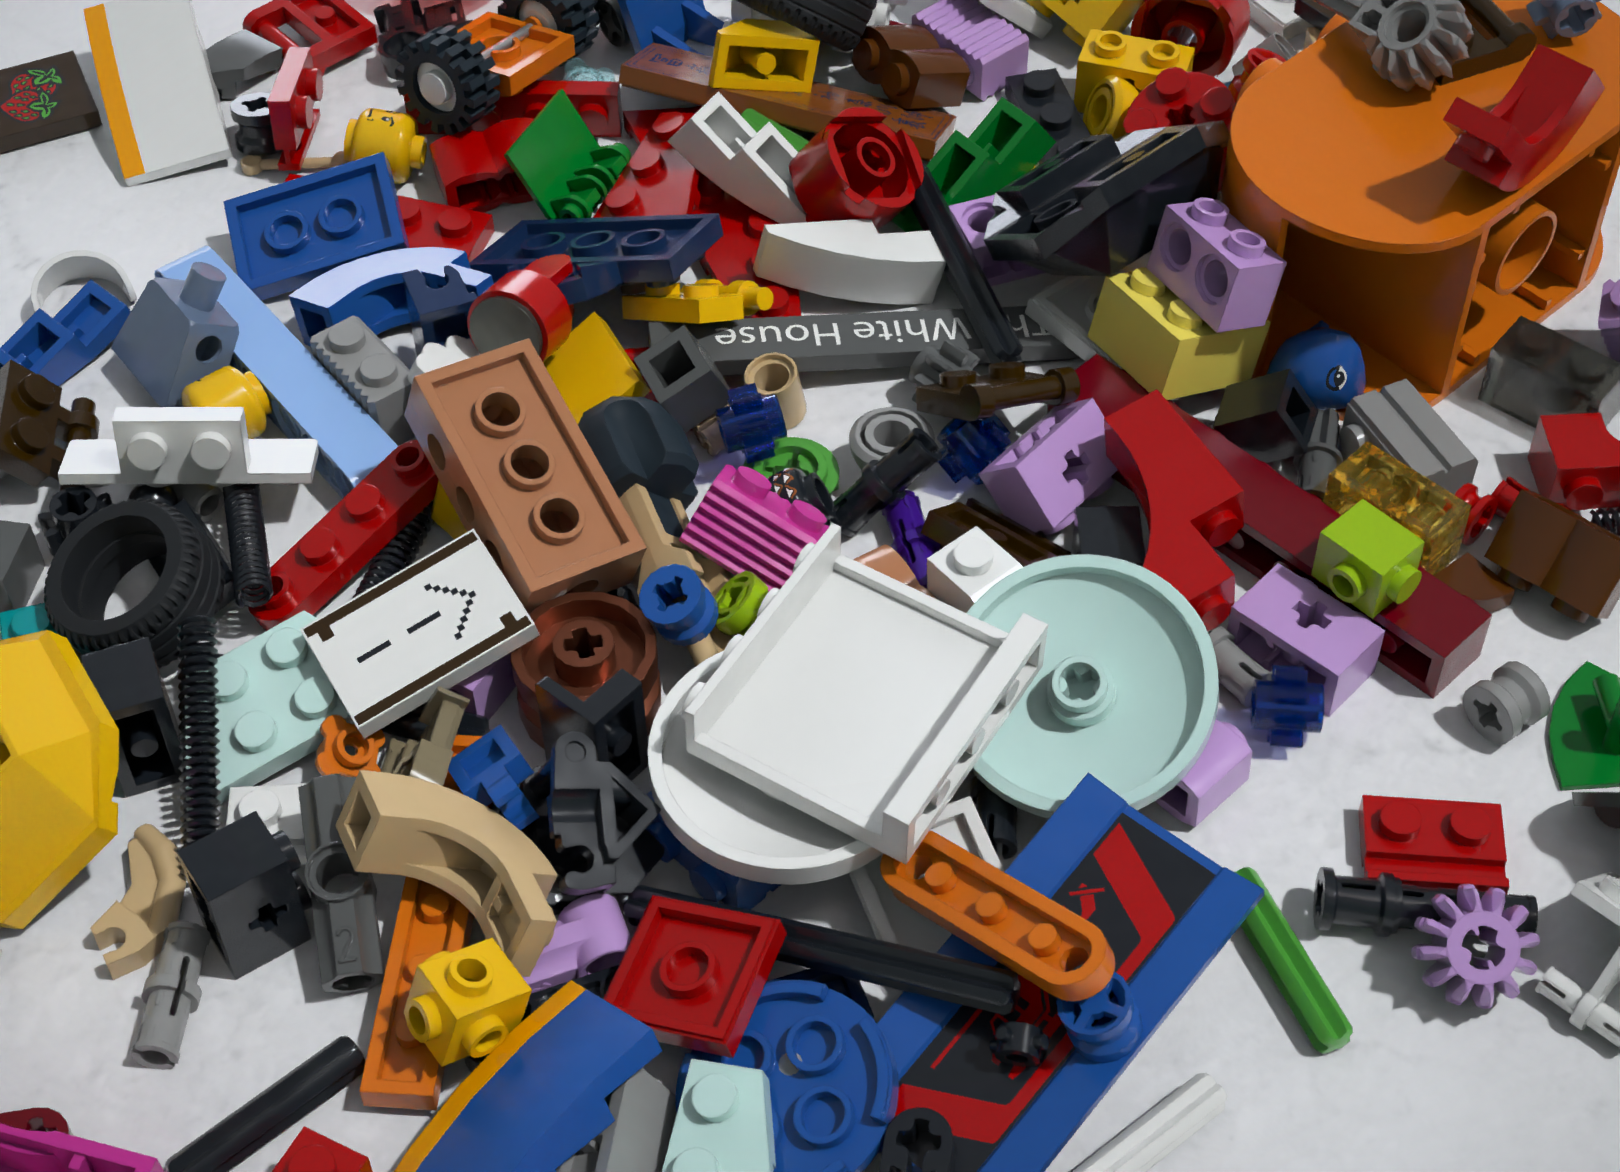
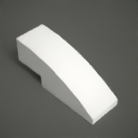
M717 92L668 140L698 171L722 190L753 210L780 224L806 222V212L795 194L792 176L789 172L790 161L798 152L770 122L756 132L732 105Z
M871 219L764 225L753 270L758 277L787 287L827 297L897 305L932 304L946 261L930 231L878 234Z

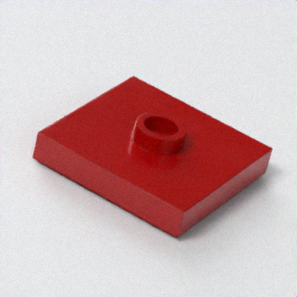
M652 895L604 996V1000L652 1028L658 1042L733 1058L787 932L780 919Z

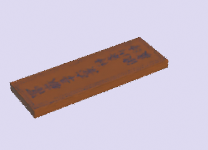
M651 43L624 62L620 69L619 84H622L621 86L704 106L719 92L740 115L747 108H752L780 125L815 134L823 129L842 110L850 107L871 108L887 116L882 122L895 133L902 128L914 142L921 160L930 161L953 134L956 121L955 115L926 108L904 109L895 105L889 99L814 81L811 93L712 88L708 83L713 57L658 43Z

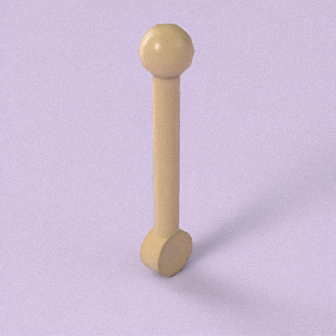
M340 151L333 157L305 158L301 169L332 168L348 162L344 160V152ZM247 155L240 160L242 172L245 175L252 176L261 173L263 170L278 169L279 159H262L260 156Z

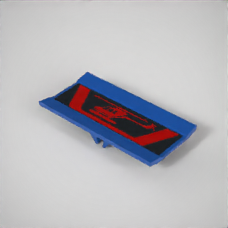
M1089 772L1006 869L1005 873L1093 923L1102 931L1115 956L1114 972L1122 976L1132 992L1133 1002L1137 1006L1142 1018L1143 1031L1139 1043L1130 1054L1117 1061L1099 1063L1087 1060L1077 1053L1068 1037L1067 1030L1058 1015L1057 998L1019 974L1017 975L1019 982H1021L1020 996L1015 1010L1006 1015L904 991L877 1022L891 1046L898 1071L899 1094L895 1117L901 1112L915 1107L929 1108L941 1114L949 1123L956 1144L957 1155L954 1172H1044L1264 897L1263 888L1230 869L1221 867L1131 807L1123 798ZM954 934L936 952L1011 970ZM1082 965L1075 967L1073 970L1080 968ZM1105 1016L1094 1020L1091 1026L1096 1027L1097 1025L1111 1021L1112 1018ZM1012 1021L1028 1023L1037 1026L1048 1036L1050 1041L1049 1047L1042 1050L1043 1057L1038 1065L1021 1067L1006 1064L998 1060L995 1054L991 1053L989 1044L992 1039H996L995 1031L1000 1024ZM927 1131L918 1132V1138L915 1143H903L902 1145L908 1148L913 1165L912 1172L922 1171L923 1158L926 1151L939 1150L938 1147L933 1145L930 1132ZM882 1146V1148L880 1149V1151L878 1152V1153H880L881 1155H882L883 1146Z

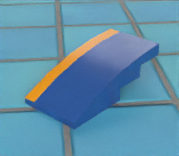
M570 980L507 1035L502 1044L492 1051L456 1088L407 1150L394 1172H557L556 1169L615 1122L604 1098L662 1052L653 1029Z

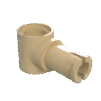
M776 352L763 354L755 358L748 364L745 370V384L733 392L736 399L692 428L701 446L704 449L707 448V452L714 457L729 444L753 429L756 431H761L764 428L775 432L786 431L797 426L803 420L807 412L806 401L798 369L792 358Z

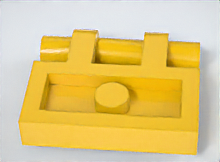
M700 279L694 284L683 285L681 290L680 282L662 288H649L645 283V294L622 296L623 319L702 324L744 319V316L753 315L758 310H769L772 307L774 297L769 288L759 287L754 281L736 280L727 286L716 279Z

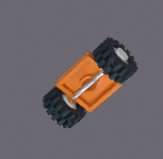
M502 0L504 3L498 6V14L487 12L457 30V26L448 25L445 28L443 26L434 28L403 48L404 51L399 53L396 59L401 65L395 68V77L404 80L403 83L397 86L400 95L408 94L410 101L404 105L409 112L414 109L420 112L416 120L423 126L432 121L431 131L439 134L445 130L446 135H454L458 131L460 133L492 112L496 107L493 103L498 101L500 96L509 97L521 93L523 88L540 77L552 73L555 68L562 67L588 50L594 44L592 39L597 37L599 28L593 26L594 23L599 21L598 11L589 10V6L594 4L595 1Z

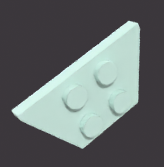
M304 610L217 658L218 663L214 667L218 669L215 677L219 682L215 687L219 692L215 697L219 702L215 707L218 708L219 712L215 717L219 719V723L215 727L220 732L215 737L220 742L215 747L220 752L215 757L220 760L216 768L221 772L216 778L221 783L215 788L220 790L221 793L215 798L221 804L229 800L231 787L254 786L317 750L319 744L324 739L320 732V725L328 716L340 715L347 723L355 724L300 630L302 627L318 619Z

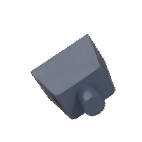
M194 262L186 280L159 277L150 280L112 344V350L160 407H183L181 393L184 387L222 367L230 365L239 336L238 323L217 301L227 277L220 269L210 264Z

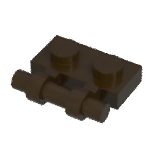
M10 359L0 368V469L33 487H37L48 476L59 481L58 472L69 442L72 440L98 439L100 422L95 416L96 405L89 398L79 397L73 400L71 411L60 406L61 387ZM55 437L66 443L65 450L54 444ZM83 484L60 485V491L63 490V489L69 488V487H73V486H85V485H83Z

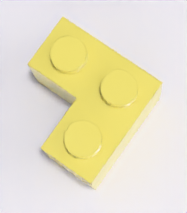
M1141 267L1136 268L1134 271L1105 276L1087 337L1149 393L1157 389L1166 400L1226 388L1228 385L1251 379L1271 322L1266 320L1265 326L1217 333L1147 268Z

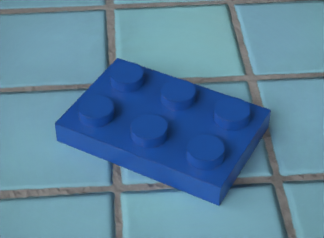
M384 152L223 201L238 277L260 300L297 290L325 272L356 259L386 251L409 248L391 166Z

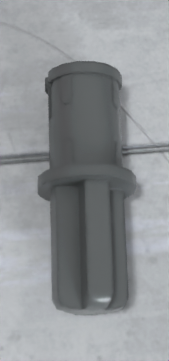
M1329 408L1324 411L1318 409L1319 412L1307 446V452L1294 456L1293 464L1298 474L1296 485L1306 492L1317 496L1324 504L1332 508L1335 476L1342 469L1343 457L1337 449L1340 430L1338 424L1339 414Z

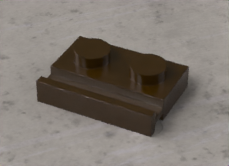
M974 498L967 499L965 505L961 502H956L930 510L921 530V534L939 543V549H942L975 526H978L1016 559L1022 567L1052 557L1073 555L1072 552Z

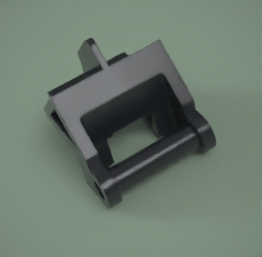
M578 731L566 732L553 744L549 760L543 766L531 768L534 773L523 780L519 787L539 815L538 819L523 828V832L542 851L556 873L562 877L559 881V889L562 893L550 892L546 899L554 915H559L564 907L585 895L595 893L609 895L631 894L664 855V847L645 829L660 813L661 808L611 762H597L595 745L587 735Z

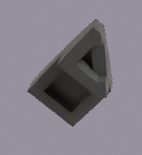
M246 29L234 33L206 49L211 75L222 99H236V81H245L282 66V47Z

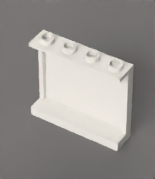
M832 523L816 544L810 542L802 549L795 562L793 574L782 588H773L767 593L759 607L756 621L744 636L737 634L729 641L722 654L720 666L707 683L699 682L689 692L681 713L682 719L685 720L687 752L874 849L907 864L1042 668L1048 624L1023 613L1010 633L998 629L842 555L841 526Z

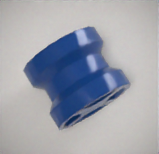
M678 564L662 566L652 572L642 584L639 593L640 608L649 622L655 625L659 634L671 644L679 646L695 644L706 638L715 627L719 616L718 603L712 593L703 585L696 572L689 567ZM683 595L686 597L685 601L677 603L672 602L677 597H681Z
M1116 972L1113 973L1111 980L1104 989L1088 999L1065 1001L1057 998L1058 1015L1067 1030L1068 1037L1077 1053L1087 1060L1099 1063L1117 1061L1130 1054L1139 1043L1143 1031L1142 1018L1137 1006L1133 1002V995L1124 978ZM1105 1016L1112 1018L1111 1021L1097 1025L1096 1027L1091 1026L1094 1020Z

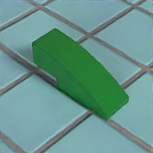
M1002 97L969 138L955 130L926 166L933 175L948 206L995 195L996 191L1031 171L1056 141L1036 120ZM910 204L891 220L904 232L923 231Z

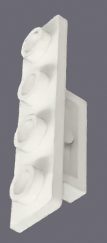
M116 407L112 419L115 439L70 441L58 472V479L60 485L83 484L92 488L104 487L110 484H146L151 487H166L172 484H209L215 487H227L234 484H272L279 487H288L298 483H312L319 454L318 441L316 439H248L244 407Z

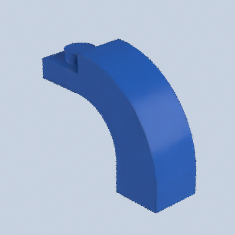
M443 247L405 248L369 255L338 266L303 285L290 294L289 299L304 344L311 347L310 340L313 335L351 316L359 317L376 335L393 327L411 323L402 279V273L418 269L426 278L427 286L438 289L448 284L445 282L444 266H452L460 273L468 293L475 292L477 297L494 284L492 275L471 269L466 251Z

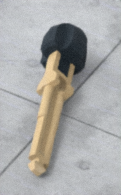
M612 396L585 411L578 426L647 547L641 560L637 589L638 596L642 584L652 572L662 566L678 564L685 565L695 571L703 585L715 598L719 590L733 578L731 573L679 541L680 536L690 522L685 510L698 494L693 480L699 467V462L681 425L659 403L644 397ZM684 595L677 597L672 602L685 601L686 597ZM714 627L706 638L695 644L687 645L695 667L704 660L724 651L733 636L725 635Z

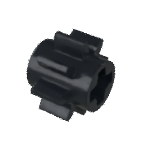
M73 486L63 489L52 496L49 504L50 512L38 514V520L53 557L66 537L81 522L99 510L113 504L109 493L106 492L96 497L95 493L85 486Z

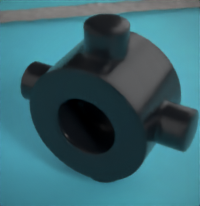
M1012 1021L999 1025L995 1031L996 1039L990 1041L989 1048L998 1060L1006 1064L1031 1067L1040 1063V1059L1043 1057L1042 1050L1048 1049L1050 1041L1048 1036L1037 1026Z

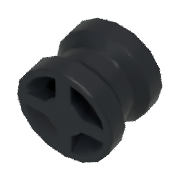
M257 92L246 94L233 100L230 105L231 117L234 122L238 123L239 127L234 135L237 150L244 154L263 156L282 151L275 150L267 103L270 93Z

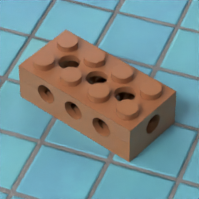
M529 338L414 376L404 416L467 532L474 528L528 614L545 601L571 592L600 591L607 593L632 582L647 547Z

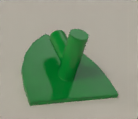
M1588 661L1566 681L1551 713L1548 741L1552 765L1561 791L1620 787V678L1616 674L1610 673Z

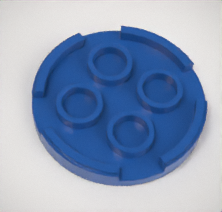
M781 980L766 983L734 1057L729 1058L692 1049L691 1053H685L677 1078L676 1113L678 1112L691 1058L763 1070L770 1081L776 1168L773 1172H862L876 1157L884 1144L886 1130L896 1115L899 1094V1080L895 1057L887 1038L872 1016L855 1001L837 991L829 989L826 984L807 980ZM785 1053L791 1063L799 1070L793 1075H785L779 1069V1060ZM797 1054L800 1055L802 1061L798 1059Z

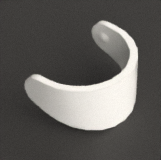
M72 250L49 259L40 267L31 285V302L34 313L39 308L42 309L45 299L56 288L67 282L83 278H101L118 285L130 302L137 300L132 283L123 268L112 258L100 252L90 250Z

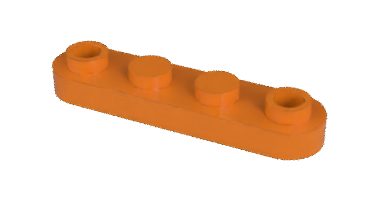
M929 831L907 864L883 853L880 862L881 875L893 895L900 902L1056 998L1065 1001L1085 1000L1099 993L1111 980L1115 970V956L1102 931L1096 925L941 835ZM925 873V877L918 879L921 875ZM1082 965L1080 968L1073 970L1075 967Z

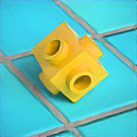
M492 937L454 952H438L417 965L403 1013L411 1034L417 1041L426 1044L441 1067L468 1056L474 1058L485 1056L499 1047L507 1035L521 1023L532 989Z

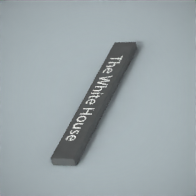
M1027 306L1002 307L1023 346V351L1020 354L1021 361L1082 359L1025 314ZM964 309L744 318L702 324L678 322L648 323L649 348L685 325L708 352L722 376L744 375L748 364L755 358L763 354L775 352L792 358L798 372L911 367L917 355L924 348L930 345H936L941 348L945 340L950 341L954 345L960 344L980 357L978 363H991Z

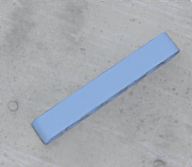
M204 246L156 269L154 272L155 278L186 280L194 262H203L220 269L226 275L227 279L217 301L238 323L239 336L229 366L235 367L243 374L251 371L257 377L271 403L272 413L267 416L288 439H316L318 441L319 454L315 469L342 499L398 447L387 433L212 248Z

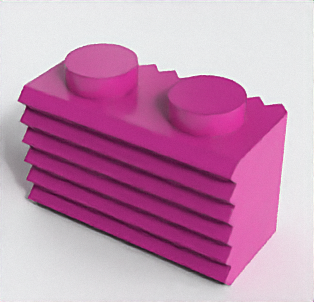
M726 464L711 484L680 536L679 541L734 575L744 571L754 573L767 585L769 592L773 588H782L793 574L795 562L802 549L810 542L816 544L830 526L825 525L827 522L825 515L811 504L801 500H794L791 504L787 499L781 498L776 492L770 491L772 487L770 481L754 469L739 466L736 470L734 466Z

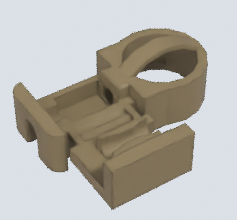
M438 686L422 710L418 720L427 724L428 727L426 726L417 741L408 739L407 743L391 738L380 767L381 772L419 778L443 786L454 752L452 751L453 743L464 710L468 706L470 699Z

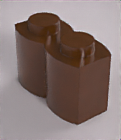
M871 25L866 27L863 36L860 37L859 44L853 49L851 59L856 71L863 79L872 84H881L889 100L900 108L917 109L961 106L971 72L964 59L958 53L948 48H940L935 37L920 25Z
M1521 489L1484 557L1499 565L1495 574L1509 585L1525 592H1529L1533 584L1555 596L1550 604L1552 608L1580 623L1585 624L1589 616L1597 619H1608L1620 598V536L1588 521L1577 513L1534 491Z

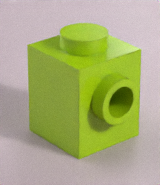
M1362 499L1320 532L1311 575L1329 587L1338 598L1351 603L1370 618H1374L1393 601L1397 604L1406 601L1417 588L1422 577V572L1418 570L1425 541Z

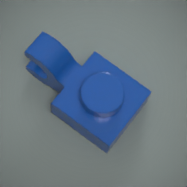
M501 724L451 758L448 771L463 795L485 806L494 802L505 818L519 830H522L539 818L537 812L518 787L519 783L531 776L534 771Z

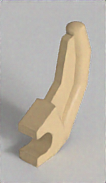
M144 824L138 827L134 832V839L129 841L127 845L132 885L121 902L116 900L90 927L100 951L112 944L124 943L117 950L102 955L113 980L144 967L161 952L165 928H168L171 922L178 921L187 880L185 875L183 876L180 873L183 867L177 854L178 849L169 838L151 824Z

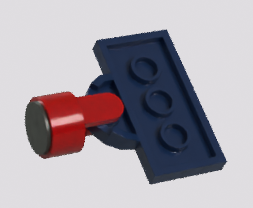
M719 213L520 221L469 263L471 269L492 275L494 282L492 286L474 300L468 312V331L475 348L480 354L529 338L542 362H544L567 341L571 333L572 318L575 313L573 304L590 300L625 283L646 282V286L649 288H662L678 282L681 278L680 275L694 262L702 259L705 256V252L724 235Z

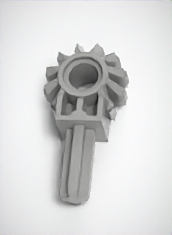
M1313 0L1349 20V26L1365 43L1367 52L1371 56L1370 60L1374 63L1372 65L1374 70L1382 79L1393 82L1396 87L1402 88L1406 92L1411 90L1416 84L1430 91L1436 77L1442 74L1453 78V63L1469 58L1465 43L1474 36V33L1472 31V24L1464 13L1466 9L1459 0Z

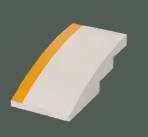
M113 0L83 9L99 86L127 187L233 157L219 93L211 75L205 43L198 28L192 0Z

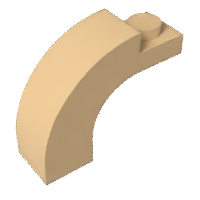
M360 770L335 825L355 872L412 877L446 891L459 900L474 915L486 939L493 937L521 976L530 977L544 947L551 942L557 923L553 910L546 899L558 875L542 851L521 830L504 817L455 790L410 776Z

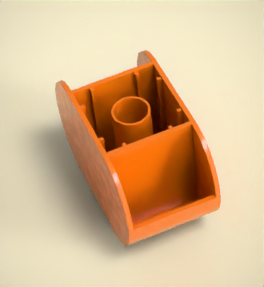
M1492 0L1514 23H1524L1536 35L1537 43L1534 50L1525 59L1517 63L1442 86L1434 80L1430 91L1416 84L1411 90L1406 92L1402 88L1396 87L1393 82L1382 79L1372 67L1374 63L1370 60L1371 56L1367 52L1365 43L1349 26L1348 23L1350 21L1338 14H1335L1328 21L1314 43L1287 61L1282 62L1277 58H1270L1258 65L1246 79L1236 101L1230 126L1220 202L1229 208V213L1250 231L1261 235L1266 240V245L1287 262L1267 317L1271 324L1251 379L1266 375L1273 356L1286 339L1310 329L1322 320L1331 329L1349 333L1360 346L1365 364L1366 384L1364 393L1375 389L1377 392H1380L1383 386L1407 378L1429 405L1433 407L1586 288L1595 277L1603 253L1601 226L1620 166V16L1601 2H1596L1602 17L1597 19L1590 30L1576 37H1563L1558 34L1553 39H1550L1542 25L1536 26L1526 9V5L1534 0ZM1465 10L1464 13L1472 26L1486 40L1493 39V36ZM1538 44H1542L1594 69L1605 87L1604 91L1564 150L1526 186L1515 191H1502L1444 160L1457 138L1443 121L1455 98L1459 97L1490 112L1512 88ZM1346 408L1335 410L1339 414V420L1344 421Z

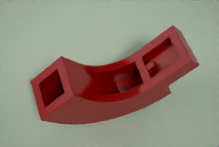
M1538 44L1512 88L1490 112L1459 97L1455 98L1443 121L1457 138L1444 160L1502 191L1518 190L1529 184L1564 150L1589 115L1605 87L1594 69L1542 44Z

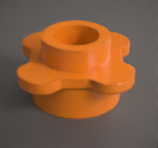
M330 715L321 723L320 732L324 739L318 746L315 766L322 776L338 773L345 777H357L360 770L381 772L376 764L378 749L385 743V735L381 729L364 739L356 725L347 723L340 715ZM352 746L356 754L354 756L349 755L345 751V747Z

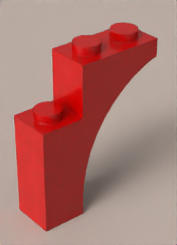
M1156 389L1104 418L1106 456L1130 485L1144 513L1150 536L1143 567L1157 574L1176 588L1196 610L1207 631H1210L1226 620L1231 612V606L1235 603V574L1212 547L1225 544L1235 536L1238 530L1244 527V489Z

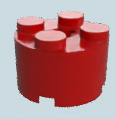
M1144 0L1133 18L1131 36L1156 41L1167 40L1178 45L1194 47L1192 72H1200L1213 77L1218 76L1229 65L1248 30L1250 23L1248 0Z
M1171 67L1161 71L1156 80L1137 95L1124 119L1123 127L1126 134L1143 129L1224 121L1230 133L1232 116L1236 105L1229 89L1215 77L1200 72H1186L1179 67ZM1228 146L1224 148L1218 192L1222 188Z
M850 107L842 110L797 153L789 164V172L792 176L795 194L806 212V222L871 219L877 232L880 231L915 198L916 190L923 182L924 169L922 160L910 136L902 128L895 133L882 122L887 116L877 110L867 107Z

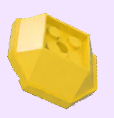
M50 630L0 640V927L24 929L118 834V804L112 802L119 769V729L68 639Z

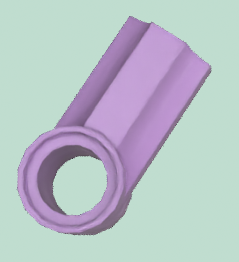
M595 893L578 898L564 907L558 916L551 942L544 947L530 977H523L532 989L531 993L621 963L632 938L615 897L609 894Z

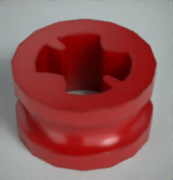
M1469 482L1464 484L1456 491L1444 508L1438 524L1439 530L1446 534L1456 531L1460 543L1465 546L1473 544L1491 522L1498 506V499L1489 494L1480 497L1477 486Z

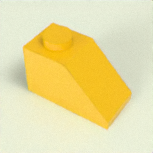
M745 18L717 31L708 85L712 88L811 93L820 40L784 21Z

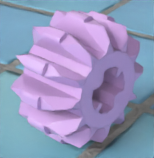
M1473 884L1459 885L1457 906L1446 895H1435L1431 902L1433 908L1441 917L1440 921L1417 917L1414 924L1415 928L1419 931L1432 934L1431 944H1418L1411 949L1412 957L1415 959L1436 960L1422 976L1424 983L1427 986L1436 987L1448 981L1445 990L1446 1001L1461 1005L1471 992L1475 1005L1482 1009L1493 1006L1494 986L1505 997L1513 999L1518 996L1520 990L1511 973L1516 971L1527 975H1534L1537 971V965L1530 960L1520 958L1521 948H1533L1539 945V935L1532 932H1516L1515 930L1526 920L1529 915L1528 910L1522 905H1514L1503 911L1505 891L1494 887L1489 888L1480 901L1479 893ZM1466 934L1477 935L1481 942L1489 945L1484 958L1471 957L1472 953L1462 947L1463 938Z

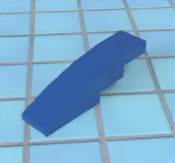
M90 279L53 318L39 308L0 348V368L11 359L32 372L45 377L55 385L60 386L92 361L117 337L131 310L127 305Z

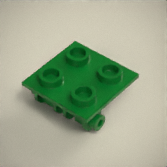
M560 89L505 153L504 157L546 219L591 218L592 212L599 204L603 203L619 175H621L629 163L631 152L622 143L600 147L564 90Z

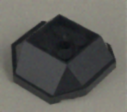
M1224 121L1136 130L1117 139H1113L1112 134L1084 137L995 192L992 203L995 214L988 221L984 242L994 261H1019L1051 275L1112 276L1152 251L1166 205L1194 202L1195 199L1203 197L1217 199L1224 148L1228 146L1229 131Z

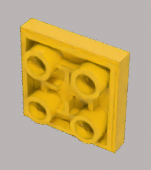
M595 311L573 329L567 341L543 362L577 424L585 411L612 396L644 397L651 391L608 324Z

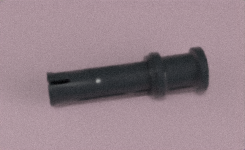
M1321 867L1317 873L1314 890V926L1316 930L1328 931L1332 925L1373 928L1376 936L1388 937L1390 934H1396L1399 928L1417 929L1414 926L1417 917L1429 918L1439 922L1441 917L1433 908L1431 899L1437 894H1444L1457 906L1458 889L1402 884L1399 877H1395L1393 873L1384 872L1380 873L1377 879L1340 876L1335 874L1333 868ZM1478 891L1481 901L1486 892ZM1505 894L1503 911L1514 905H1522L1529 912L1526 920L1515 929L1516 932L1536 933L1538 922L1536 897L1534 895Z

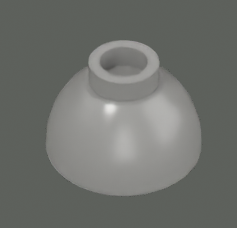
M884 407L869 411L858 418L851 427L849 443L852 456L858 467L862 470L871 460L879 461L892 451L914 428L922 429L935 441L932 426L920 414L904 408Z

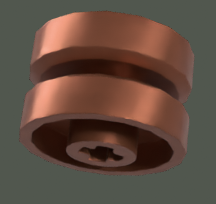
M599 591L571 592L545 601L529 613L540 636L512 651L511 665L514 682L517 686L520 718L530 739L544 749L535 684L544 676H548L584 702L620 669H624L642 682L647 736H649L654 718L661 705V681L658 669L656 633L643 612L624 598Z

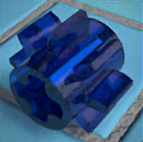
M755 383L727 390L729 406L715 410L719 431L727 453L741 450L742 454L744 453L747 464L774 457V441L787 437L784 417L776 394L772 393L761 396L757 391Z
M995 413L990 418L976 421L953 418L937 436V440L943 446V448L938 450L941 452L942 458L937 463L955 484L965 476L969 480L971 479L975 485L984 484L978 474L1006 450L1005 447L1011 443V440L1008 438L1011 432Z
M1272 665L1271 680H1254L1250 707L1251 729L1267 730V742H1270V746L1303 748V732L1320 733L1322 730L1324 686L1322 683H1307L1308 670H1304V667Z

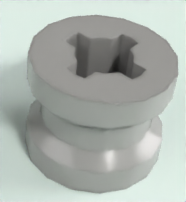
M1508 661L1493 672L1491 681H1478L1465 690L1463 696L1464 710L1469 721L1477 732L1495 744H1506L1521 733L1523 725H1533L1547 716L1551 707L1550 696L1545 684L1533 670L1517 661Z

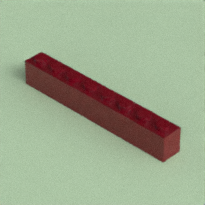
M1095 354L1074 370L1080 380V394L1075 402L1093 398L1104 417L1149 394L1124 369L1117 367L1099 354ZM1167 400L1244 489V527L1238 530L1235 536L1228 542L1213 548L1258 579H1261L1279 563L1298 576L1312 581L1320 590L1352 610L1366 615L1351 603L1338 598L1329 587L1311 575L1320 532L1338 519L1341 514L1324 504L1317 496L1306 492L1277 473L1267 463L1259 461L1227 440L1217 430L1209 428L1179 408L1172 400ZM1047 404V413L1051 411L1055 406L1060 405ZM1117 470L1111 477L1133 492L1130 485L1119 470ZM1419 564L1418 570L1422 572L1420 583L1406 601L1401 604L1393 601L1374 618L1366 616L1374 624L1385 630L1378 661L1434 699L1480 656L1492 614L1480 607L1470 597L1460 594L1427 572Z

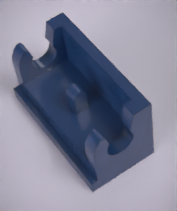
M444 266L445 282L448 284L438 289L428 287L426 278L418 269L402 273L417 357L427 343H437L444 346L447 338L452 335L466 339L470 338L467 317L470 306L477 296L475 292L468 293L460 273L452 266Z

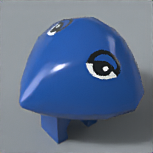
M1322 320L1310 329L1286 339L1273 356L1266 373L1268 375L1290 368L1313 404L1322 411L1329 408L1333 410L1346 408L1347 403L1353 397L1364 394L1366 384L1365 364L1360 346L1349 333L1331 329Z

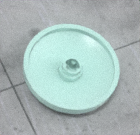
M1073 554L1048 558L1022 567L1002 578L978 598L967 614L1007 633H1010L1023 613L1048 624L1042 668L971 769L991 791L1019 809L1037 816L1050 818L1089 772L1123 798L1131 807L1139 810L1173 789L1196 764L1207 745L1217 716L1219 701L1217 660L1211 638L1203 621L1188 600L1170 583L1144 567L1126 560L1102 555Z

